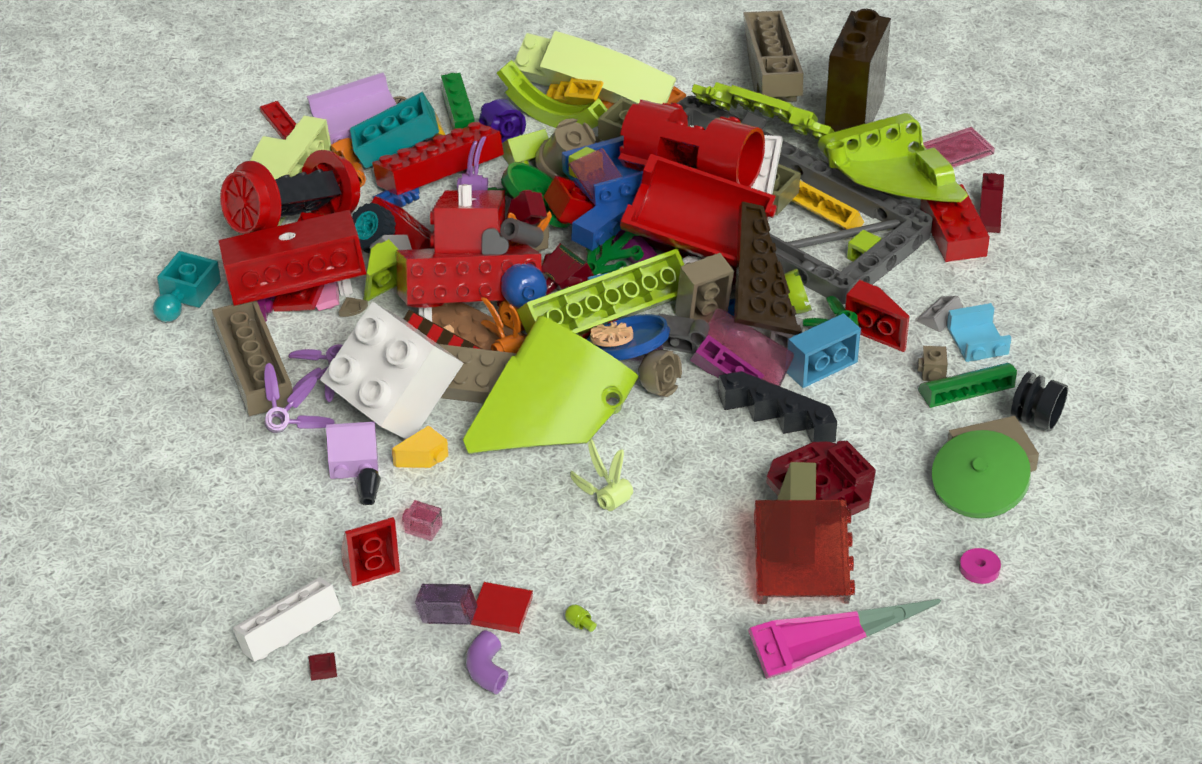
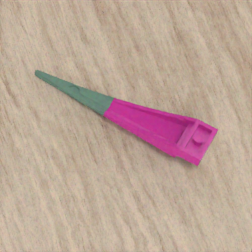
M941 599L854 612L773 620L750 627L748 632L765 677L768 679L784 673H790L936 606L941 602Z

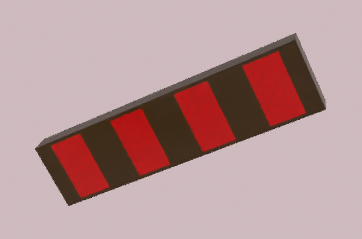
M408 310L403 318L437 344L482 349L411 310Z

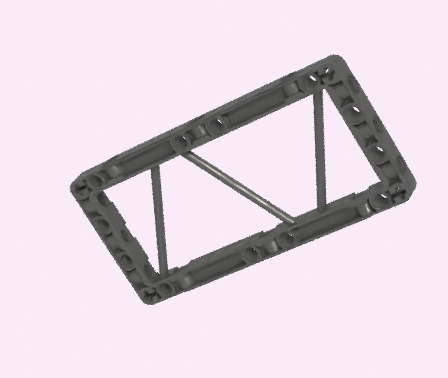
M687 96L677 103L683 107L688 116V126L697 125L706 130L710 122L715 118H720V116L725 118L735 117L741 122L743 120L713 104L707 105L699 102L696 96ZM762 130L763 133H764V135L774 136V135H772V134H770V133H768V132ZM783 140L778 164L800 172V179L804 183L845 203L872 219L876 218L881 221L879 223L785 242L770 234L772 243L776 245L777 251L775 253L778 261L781 262L784 274L798 269L804 286L826 298L834 296L842 304H846L847 293L859 280L873 285L929 240L932 228V217L929 214L886 192L855 183L838 168L829 167V163ZM894 229L842 271L798 249L854 237L862 230L873 233Z

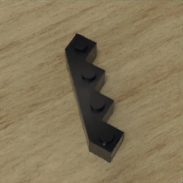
M742 371L719 375L718 395L724 410L748 407L754 422L777 418L783 434L806 430L811 442H836L837 420L829 405Z

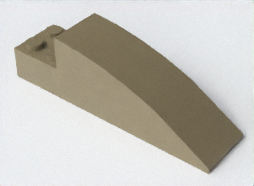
M782 10L743 12L754 92L785 102L797 101V96H803V70Z

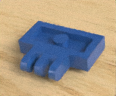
M418 187L400 195L385 190L375 196L396 206L403 207L406 204L419 200L420 192Z

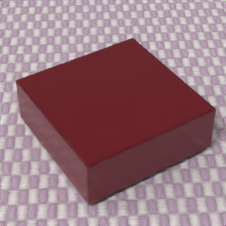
M334 652L308 656L311 681L337 677Z

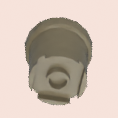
M565 119L560 122L551 137L545 140L537 150L535 160L537 168L552 179L558 176L571 180L562 169V152L595 143L594 132L588 124L584 123L581 125L576 123L577 119Z

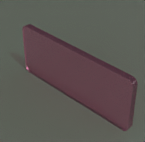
M716 309L709 324L708 335L764 374L763 380L781 386L793 360V352L751 326L734 323L733 315L723 309Z

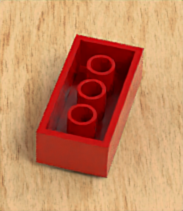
M959 184L966 191L963 184ZM969 195L962 202L921 199L920 210L932 217L931 234L945 262L987 257L990 236Z

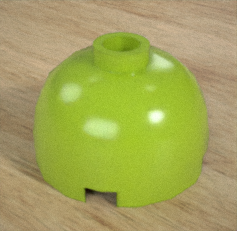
M798 269L785 273L790 291L788 295L791 305L795 307L796 315L811 311L810 304L805 305V302L809 301Z

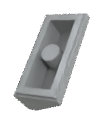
M941 296L917 321L935 331L941 332L947 326L949 310L963 308L959 296Z

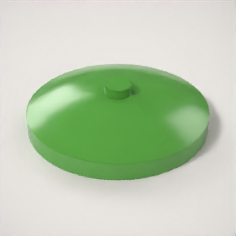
M989 430L970 431L954 437L939 450L932 466L933 486L940 501L952 511L970 518H991L1008 512L1024 498L1031 480L1030 462L1024 449L1009 436Z

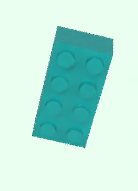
M422 91L351 127L350 133L353 150L365 169L373 166L372 162L379 160L381 156L393 155L400 149L411 148L416 143L439 133L434 108Z

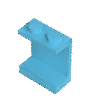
M992 303L949 310L947 328L966 362L1009 354L1011 336H1000L993 324L995 308Z

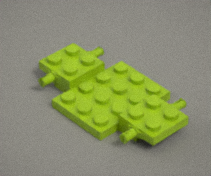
M716 82L714 87L708 86L706 88L694 84L691 91L696 95V99L699 102L711 105V102H713L718 108L730 111V108L736 110L738 104H740L743 109L754 112L756 109L763 116L774 118V115L778 116L782 122L790 124L796 133L807 136V133H811L818 140L824 135L834 133L831 127L817 123L818 117L813 112L732 85L731 87Z

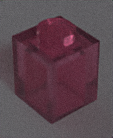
M414 500L410 508H407L403 513L402 521L404 522L405 533L432 541L443 525L441 508Z

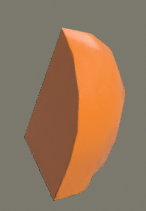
M351 138L341 139L331 144V152L347 159L351 164L360 162L353 150Z

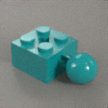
M178 251L157 276L160 296L153 303L155 316L163 322H172L181 314V303L200 308L221 282L218 261Z

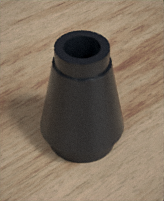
M362 469L357 476L360 502L363 505H373L375 503L381 477L375 469Z

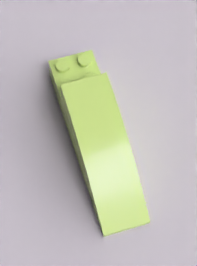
M554 31L551 39L526 33L514 61L515 65L530 82L546 86L560 84L561 81L570 82L571 78L602 81L604 84L598 98L612 103H616L621 97L636 104L640 102V99L660 104L667 103L676 82L675 77L632 57Z
M303 116L290 135L286 137V140L263 136L250 161H257L264 165L271 172L274 179L284 175L293 177L301 173L306 159L313 152L318 150L331 151L327 120ZM280 217L278 226L281 225L286 217Z

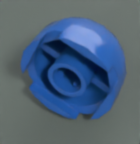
M515 264L507 269L502 276L501 293L506 301L517 309L527 302L546 296V279L542 272L532 264Z

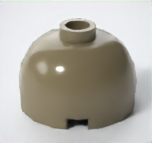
M655 350L643 358L638 368L641 385L649 393L668 397L677 390L679 385H675L677 378H681L682 364L678 354H673L674 351Z

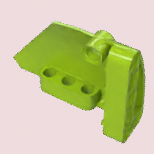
M909 113L822 136L818 141V148L827 157L829 167L838 168L852 181L863 186L899 196L934 201L962 202L968 196L967 192L956 182L952 165L934 147L929 149L924 147L920 123Z
M538 316L518 352L508 361L464 436V445L468 454L535 446L586 444L613 414L621 411L623 403L638 379V375L622 362L576 333L549 318ZM616 398L619 403L609 405L606 400Z

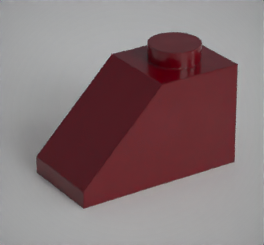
M524 190L511 200L508 214L509 212L513 213L519 221L535 226L547 217L542 193Z

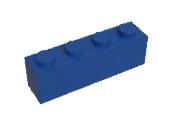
M636 195L600 204L572 222L571 240L592 251L622 230L620 228L621 219L628 204L632 205Z

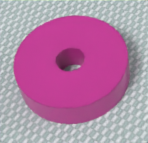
M973 548L966 551L961 557L960 572L967 580L973 583L987 584L996 580L1000 574L1001 561L994 552L988 549Z

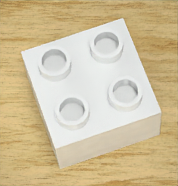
M372 301L320 380L379 426L407 439L419 431L464 363L407 321Z

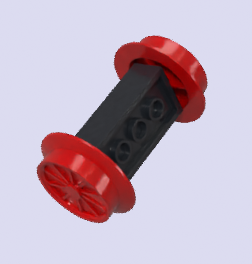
M329 150L313 152L306 159L301 173L293 177L284 175L278 179H274L271 172L261 163L245 161L239 164L234 172L230 173L223 181L220 192L221 208L229 226L238 233L246 234L276 227L279 224L280 217L301 214V212L328 215L350 210V213H352L359 203L360 181L353 165L347 159Z

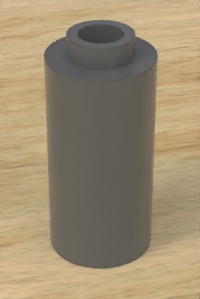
M513 218L506 219L500 228L502 237L521 245H529L532 248H536L543 241L544 235L541 228Z

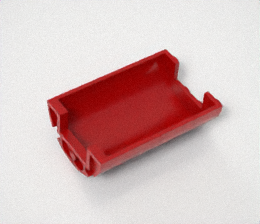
M650 154L643 170L642 183L632 205L628 204L620 228L704 258L721 253L728 264L736 268L739 205L743 201L764 206L769 221V218H774L777 210V205H774L776 196Z

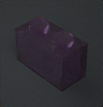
M422 584L415 600L421 620L426 624L471 625L478 606L470 584Z

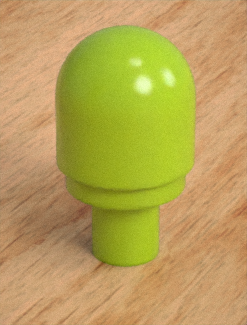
M577 604L570 605L566 609L565 618L575 628L581 630L586 628L590 632L596 629L597 624L591 620V615L586 609Z

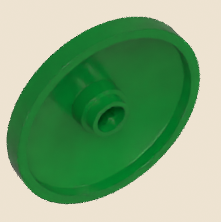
M513 162L508 165L503 172V182L513 198L517 197L524 190L542 193L546 213L550 211L552 215L549 224L560 228H566L571 225V223L563 224L559 222L544 198L553 181L550 176L525 163Z

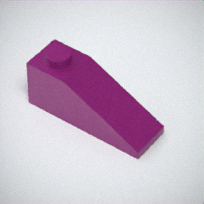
M707 335L690 359L691 362L717 378L722 374L740 371L760 379L764 377V374L710 335Z

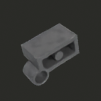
M659 313L658 316L666 319L670 328V335L658 348L694 354L707 337L710 326L702 319L694 320Z

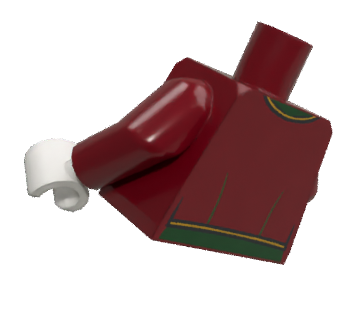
M561 243L552 253L545 255L541 266L542 274L547 283L546 295L551 294L555 289L560 291L588 281V277L594 276L588 263Z

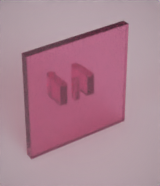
M603 148L568 164L591 199H594V184L622 177Z

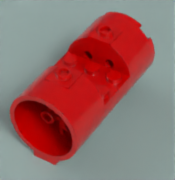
M640 99L638 104L633 103L628 110L621 128L620 135L624 136L623 146H620V156L618 158L625 168L643 171L650 154H654L677 163L697 167L698 170L748 187H752L761 170L765 153V136L761 128L743 124L739 119L731 116L729 118L721 116L720 118H715L710 122L706 130L697 125L690 127L688 126V116L683 107L673 102L671 104H660Z

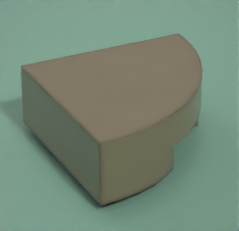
M346 297L339 310V316L350 317L360 314L368 307V301Z

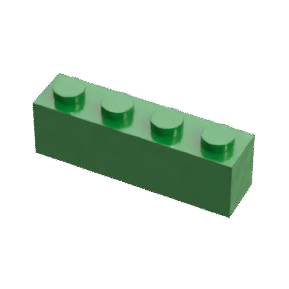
M461 73L441 75L442 96L452 130L468 127V124L475 122V118Z

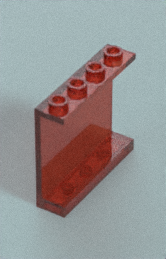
M755 500L754 534L757 604H767L768 597H843L844 604H849L851 595H855V580H850V571H854V558L849 556V547L853 545L852 532H848L847 524H851V509L846 508V500Z

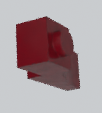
M983 173L979 217L989 233H1000L1004 174Z

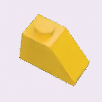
M428 425L392 448L393 465L404 468H431L448 457L447 439Z

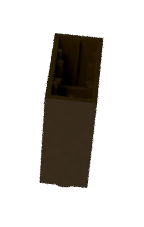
M860 9L850 12L829 55L824 125L831 127L834 132L873 122L884 99L891 18L879 16L872 9Z

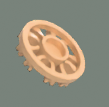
M611 322V326L600 324L597 325V328L593 327L590 333V340L593 344L605 347L623 345L633 339L632 327H626V323H620L618 326L617 322Z

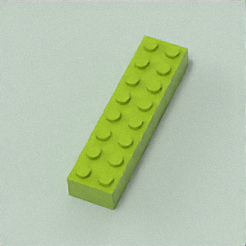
M674 249L527 302L517 312L527 335L538 316L549 318L577 335H582L590 332L593 327L597 328V325H605L616 319L633 316L676 300L680 268L684 266V262L678 249Z

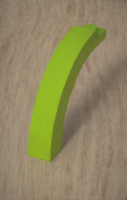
M512 60L496 72L508 87L505 91L507 96L525 113L551 127L557 128L558 124L565 119H577L576 123L581 125L586 123L593 129L598 126V118L608 110L599 98L595 102L585 105H570L548 97L523 75Z

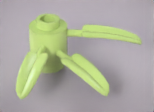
M591 439L588 444L591 460L600 477L604 476L608 485L599 490L573 471H570V476L573 482L589 495L597 494V501L601 508L613 511L627 502L633 494L631 483L624 478L620 479L624 450H619L614 455L608 475L594 441Z

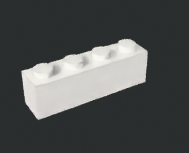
M319 577L235 626L233 630L242 653L255 662L264 659L275 649L289 644L297 636L309 632L312 627L322 621L331 619L334 614L341 611L332 584Z

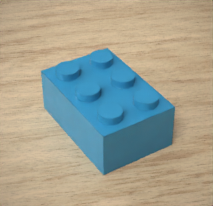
M843 313L789 338L786 373L802 388H805L857 363L861 328Z

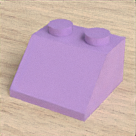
M375 422L326 425L330 479L357 477L359 472L365 468H372L378 471Z

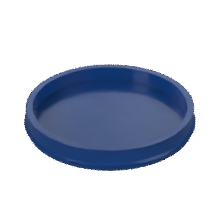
M640 314L628 316L614 322H617V326L620 323H626V327H632L633 339L630 342L612 347L596 346L619 361L631 359L651 352L661 346L668 339L670 328L666 319L658 315Z

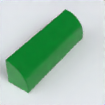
M1011 363L999 364L920 384L918 391L929 408L1015 388L1017 370Z

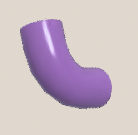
M483 630L473 640L467 651L466 667L477 684L497 695L504 688L509 674L508 671L492 662L493 657L501 649L500 640L492 632Z

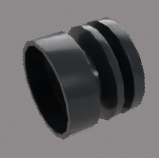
M1028 371L1015 391L1011 416H1016L1017 419L1022 417V421L1028 423L1035 414L1034 425L1051 431L1064 409L1068 395V385L1051 380L1045 387L1044 376L1039 375L1036 378L1035 373Z

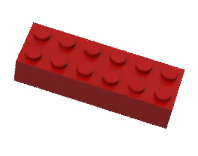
M472 122L468 124V127L453 129L447 135H437L428 142H418L412 148H403L398 150L396 154L381 156L379 160L372 162L377 186L400 195L467 169L471 146L474 141H477L472 166H474L476 149L483 136H486L480 153L479 164L502 156L504 151L500 131L480 124V122Z

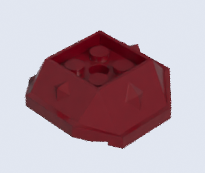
M826 441L812 442L773 459L766 484L777 495L780 493L790 462L816 463L815 526L822 524L826 526L833 525L868 509L870 506L876 469L848 441H837V443Z

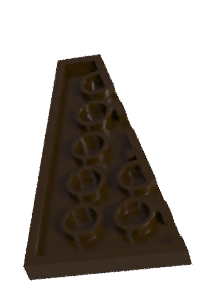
M742 201L739 205L734 323L798 335L802 333L801 326L797 324L795 318L796 310L791 305L788 295L790 293L781 262L778 261L775 253L777 249L775 243H772L769 233L771 229L764 206Z

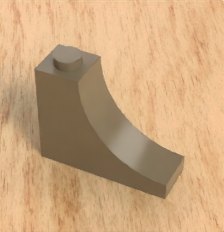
M1016 416L949 430L948 441L960 434L976 430H989L1007 435L1015 440L1026 452L1031 472L1037 470L1039 453Z

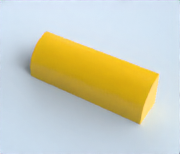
M800 180L799 193L793 198L792 202L845 230L860 227L864 224L858 210Z

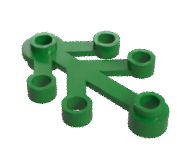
M626 231L613 245L612 240L616 235L612 236L602 244V256L597 261L596 255L600 253L601 248L598 246L593 251L586 248L588 252L587 263L594 276L619 270L621 267H627L625 261L605 265L608 261L629 257L635 261L642 259L644 252L638 245L620 250L634 235H639Z

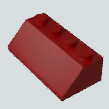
M377 196L374 197L371 203L386 208L394 215L396 222L394 235H407L412 249H435V247H431L430 238L432 232L402 207L396 206Z

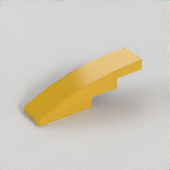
M571 78L570 82L561 81L560 84H550L546 95L561 103L584 105L597 100L604 83L596 80Z

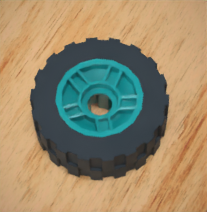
M366 203L352 214L361 250L370 253L371 249L369 247L372 243L383 235L395 234L396 222L391 211L375 203Z

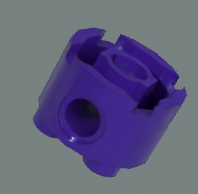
M496 99L490 103L483 104L481 107L480 124L500 131L502 143L520 134L523 135L525 132V116L509 100Z

